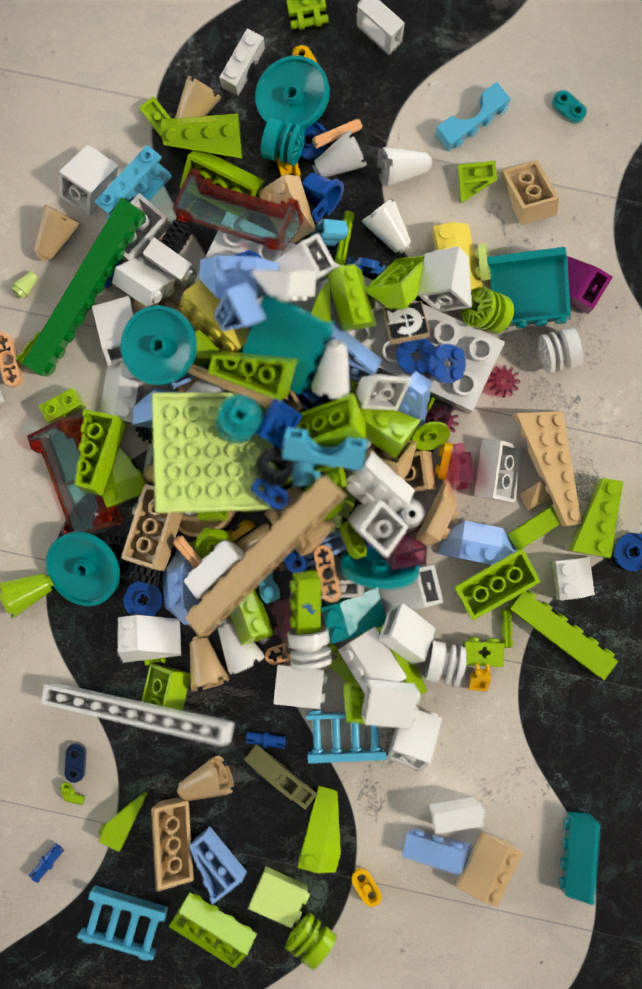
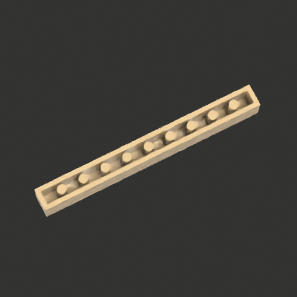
M325 475L318 478L313 484L314 487L309 492L303 493L299 498L300 501L295 506L290 507L281 520L276 521L272 525V530L267 535L261 536L257 541L258 544L253 549H249L244 554V558L230 568V573L226 577L219 579L216 587L212 591L207 592L202 597L203 600L189 610V614L185 619L199 636H209L346 496L330 478Z

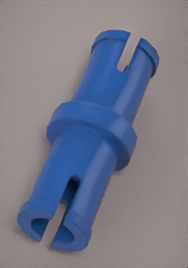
M247 732L246 744L262 745L263 748L269 746L285 749L286 736L269 735V732H265V734Z
M54 843L48 853L39 859L38 865L29 874L31 880L39 883L44 874L54 867L53 863L64 852V849L59 844Z

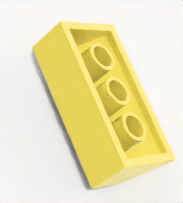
M450 222L433 226L431 235L435 250L459 246L469 256L471 290L483 287L481 277L478 278L476 267L478 264L469 225Z

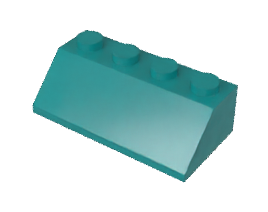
M567 812V816L563 820L565 837L562 838V849L564 850V856L560 859V867L563 870L562 877H559V889H561L566 897L594 905L600 823L591 814Z

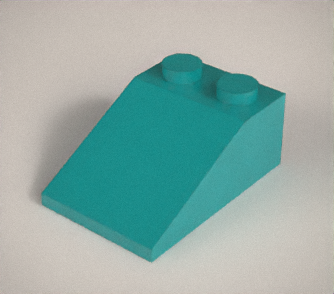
M364 589L363 597L340 598L337 602H329L324 599L321 602V609L326 627L328 628L331 644L352 639L374 627L377 628L383 625L386 620L379 589Z

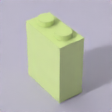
M265 866L251 898L249 909L292 928L294 922L298 923L302 911H300L302 904L306 905L310 895L308 893V885Z

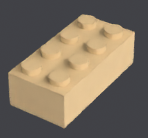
M144 484L121 559L165 571L183 513H156L155 486Z

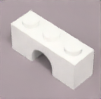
M246 29L220 75L222 88L237 96L239 95L247 81V72L251 63L256 64L265 49L264 37Z

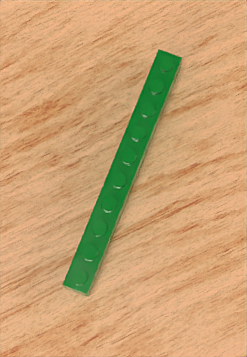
M122 197L120 198L22 364L40 376L49 377V375L54 373L55 365L65 355L67 345L74 340L76 330L84 323L85 315L88 310L92 309L97 295L104 290L106 280L113 275L115 265L123 258L127 245L134 240L136 230L143 225L145 212Z

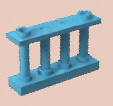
M146 145L94 201L108 213L107 219L121 197L131 202L140 193L150 201L172 177L158 163L162 157L150 146Z
M321 709L310 710V713H306V720H312L314 749H312V752H308V763L386 760V750L379 746V726L371 725L372 746H370V749H362L360 747L359 724L351 723L352 747L350 748L351 750H343L340 742V718H346V712H322ZM320 719H332L333 748H331V751H323V748H321Z
M95 885L89 895V899L94 902V907L88 927H82L77 938L82 939L85 943H96L136 955L142 960H153L157 949L152 948L151 945L157 924L160 921L164 922L169 907ZM104 904L110 905L113 908L106 934L95 931L101 907ZM122 910L130 911L132 914L125 939L114 936ZM142 915L150 919L143 945L132 942L139 916Z

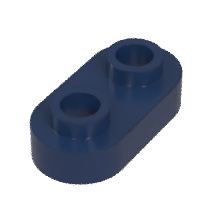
M78 742L71 744L65 754V778L71 783L81 781L86 773L87 750L83 744ZM77 751L78 757L73 756L72 752ZM75 770L77 772V776H73L71 774V771Z

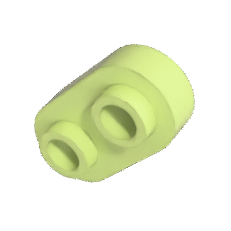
M483 243L479 244L478 248L475 249L476 259L479 260V266L476 267L478 278L481 277L482 281L491 279L487 259L489 257L488 245Z

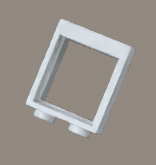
M360 0L357 5V26L390 55L402 42L405 23L380 0Z

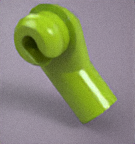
M69 782L61 784L60 792L66 802L78 805L84 804V795L76 794Z

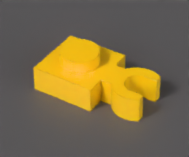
M478 663L475 665V672L470 674L468 690L488 692L491 681L489 664L484 669H480Z

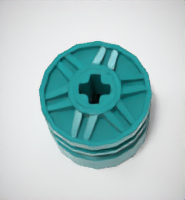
M271 117L264 129L261 142V156L276 161L280 156L281 163L285 164L288 162L289 165L295 166L304 147V125H296L294 122H290L286 128L285 120Z
M234 395L227 398L222 403L216 418V429L219 435L225 441L232 444H242L249 441L255 434L261 421V411L258 404L253 399L244 395ZM237 414H239L240 417H243L242 421H240L239 418H235Z

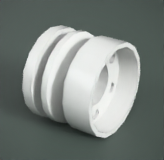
M570 327L560 330L558 337L554 332L539 336V355L546 373L552 374L555 370L557 372L562 371L563 364L567 369L582 366L583 349L575 328Z
M321 626V632L297 635L295 629L288 632L289 647L294 649L290 652L292 668L311 670L322 668L332 663L330 647L324 646L329 643L327 627Z
M432 640L426 659L424 680L438 683L441 675H443L445 685L448 686L452 678V686L458 688L466 668V648L460 646L456 653V645L452 644L449 652H446V644L444 642Z

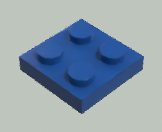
M274 398L255 434L283 449L287 427L296 428L303 415Z

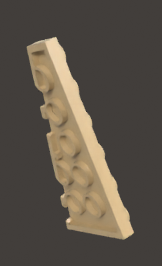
M563 411L513 414L514 421H518L521 428L519 432L522 438L525 437L529 446L527 450L539 477L544 479L546 484L544 488L552 497L554 502L552 506L561 526L582 524Z

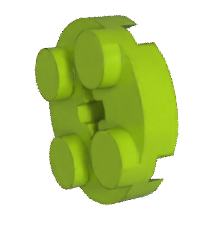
M204 528L202 533L196 538L195 552L203 559L215 550V548H212V545H217L224 540L234 543L232 534L220 529Z

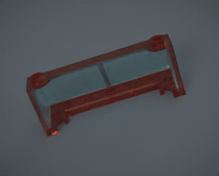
M193 168L190 169L172 207L177 219L182 222H192L264 245L274 251H284L303 223L298 200L289 198L287 204L285 201H281L280 204L215 185L210 178L202 179L199 176L200 170Z
M84 417L59 419L27 436L30 448L36 453H42L68 523L63 526L62 535L76 531L95 535L124 523L118 506L107 508L102 496L86 493L75 486L77 461L80 459L79 443L82 441L81 424L84 422Z

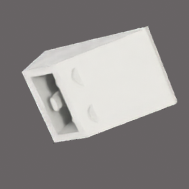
M319 233L300 242L274 261L279 263V271L316 272L315 285L328 279L327 275L337 268Z
M129 296L92 306L102 350L108 366L124 362L121 354V337L127 322L135 314Z
M433 564L420 567L417 580L408 586L397 589H379L386 616L390 607L404 603L411 610L444 603Z

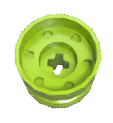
M477 287L471 290L472 306L462 309L464 322L470 327L481 329L491 334L503 332L513 319L514 305L512 300L508 296L489 290L486 287Z
M308 913L291 931L285 944V949L289 952L293 951V956L295 957L303 953L301 962L310 970H315L331 951L337 934L327 926L318 931L321 921L318 919L314 921V915Z

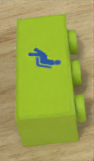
M315 570L292 573V581H290V590L293 596L290 599V608L293 611V616H290L291 628L295 629L297 635L321 632V578Z

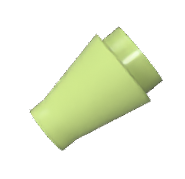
M29 271L28 274L13 283L11 290L19 298L24 299L29 296L39 277L34 272Z

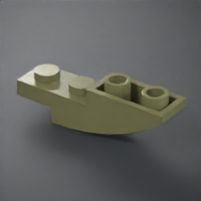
M256 744L244 758L262 777L302 808L306 809L317 796L315 790L290 772L282 763Z

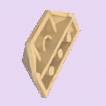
M444 480L411 546L412 550L415 551L439 543L442 538L446 540L451 530L448 526L451 521L455 522L459 514L456 511L458 506L449 480Z

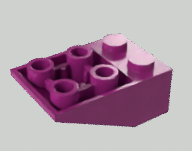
M567 256L570 304L589 314L596 306L613 276L596 266Z

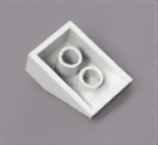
M143 615L118 617V654L123 663L181 656L180 621L174 618Z

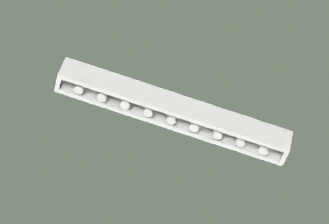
M59 683L44 684L41 704L209 743L224 745L231 742L234 722Z

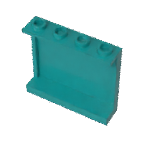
M566 247L487 257L491 275V290L508 296L514 305L513 319L508 327L526 328L529 324L545 326L547 322L564 324L567 323V320H571Z
M264 292L260 307L266 319L252 324L242 353L297 358L298 361L290 390L300 394L311 386L313 381L311 377L317 371L319 366L318 360L323 356L326 341L331 338L334 332L332 327L335 321L331 320L329 323H326L288 301L278 300V296H270L267 292Z

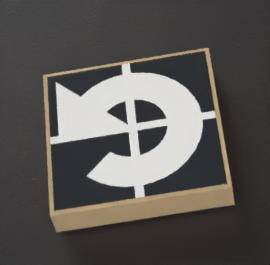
M422 301L410 303L408 308L403 310L383 308L391 344L430 337Z

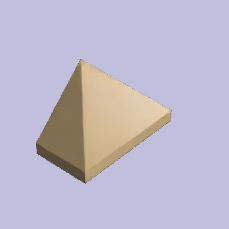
M544 481L538 482L519 494L528 511L552 500L550 493H547L544 488L546 486Z

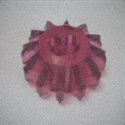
M503 365L501 370L499 367H495V373L491 372L489 375L492 379L487 380L488 384H493L489 387V391L495 389L494 396L501 392V398H505L506 393L512 396L513 391L519 389L515 385L520 383L519 379H515L519 375L518 372L512 374L513 367H510L507 371L506 365ZM503 378L507 380L505 385L501 384Z
M439 405L436 406V412L431 409L429 413L432 416L426 417V420L431 422H438L441 417H444L447 420L445 424L451 433L456 431L453 426L459 425L458 422L453 421L458 418V415L452 416L451 414L454 412V409L452 408L448 412L447 405L443 406V410H441Z

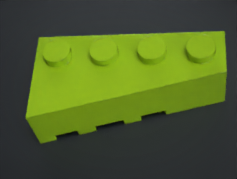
M353 394L365 420L366 439L396 458L412 438L421 420L396 410L363 409L356 394Z

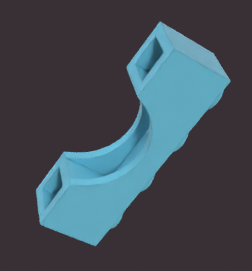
M496 82L482 92L479 100L481 111L477 116L467 120L450 116L437 126L435 135L448 152L453 148L457 149L464 143L463 140L467 137L472 138L479 131L478 129L483 125L484 127L488 126L498 114L499 116L503 115L508 110L511 99Z
M287 427L282 458L290 461H304L310 464H323L330 467H343L350 470L363 471L367 439L347 436L337 446L323 447L316 444L310 438L307 430Z

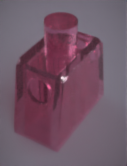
M464 443L453 444V453H451L449 461L452 490L470 489L475 481L471 452H465Z
M403 534L385 559L392 570L426 564L428 546L409 534Z

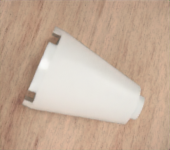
M351 130L342 135L314 160L315 165L313 169L316 174L329 177L367 166L366 161H361L364 158L355 137L350 138L349 136L352 134Z
M382 147L379 150L377 162L378 168L382 170V174H379L381 184L383 186H392L427 173L429 168L432 167L431 157L424 152Z
M393 198L362 220L363 224L395 253L399 251L402 254L410 248L408 244L411 240Z
M333 340L325 348L311 383V389L317 395L322 396L325 393L329 394V398L338 399L348 396V392L350 393L347 346L340 340Z
M412 496L409 505L397 512L396 515L409 526L405 533L410 534L420 530L427 516V511L423 502ZM410 510L413 512L412 518L408 515Z
M230 617L220 623L221 626L218 627L230 675L253 666L255 659L259 662L264 658L263 652L254 642L241 645Z

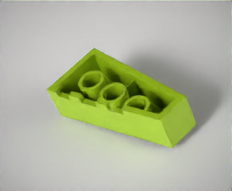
M239 114L162 119L163 145L242 158Z
M221 351L212 355L208 374L281 400L289 394L298 359Z
M83 409L82 416H84V422L81 424L82 441L79 443L80 459L77 461L75 486L86 493L102 496L127 424L116 415Z
M608 478L598 479L589 499V504L581 517L582 524L576 529L574 538L567 551L611 558L623 481Z

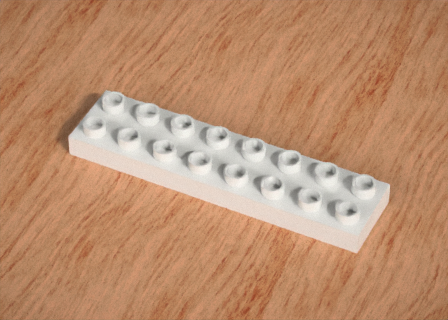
M227 213L205 258L217 255L234 256L237 253L253 251L263 259L274 262L295 247L296 244ZM200 269L197 273L194 282H197L199 280ZM363 276L365 285L368 287L373 280ZM326 279L315 285V296L308 297V300H290L288 302L311 314L320 291L325 283H329V280ZM330 288L331 320L341 327ZM261 296V297L257 300L259 304L261 303V300H262V297H263V296ZM423 304L430 337L426 339L434 345V349L442 344H453L464 351L466 360L463 377L454 383H438L428 371L422 374L432 381L430 396L470 414L480 397L505 341L470 327L462 321ZM383 308L373 310L377 324L376 327L346 331L382 359L378 372L392 377L411 378L410 375L401 370L397 363L396 353L401 343H390ZM417 351L410 354L413 357V361H417L418 358L421 359V355ZM448 359L443 362L446 369L450 366Z

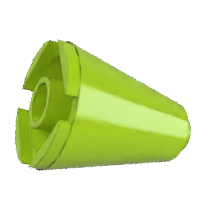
M45 573L0 582V590L2 592L0 599L7 613H11L10 618L13 619L51 592V586H54L50 576H46Z

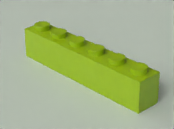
M524 591L512 600L507 607L509 610L599 678L605 680L618 663L613 658L615 656L613 652L607 648L601 649L598 646L599 642L591 636L589 638L585 637L582 634L584 631L575 624L572 627L567 623L568 619L560 613L556 615L551 611L552 607L544 601L540 603L536 600L537 595L532 591Z

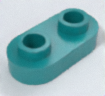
M560 90L555 94L552 100L553 107L569 122L573 124L582 122L587 114L586 107L566 90ZM564 97L566 101H562L560 98Z

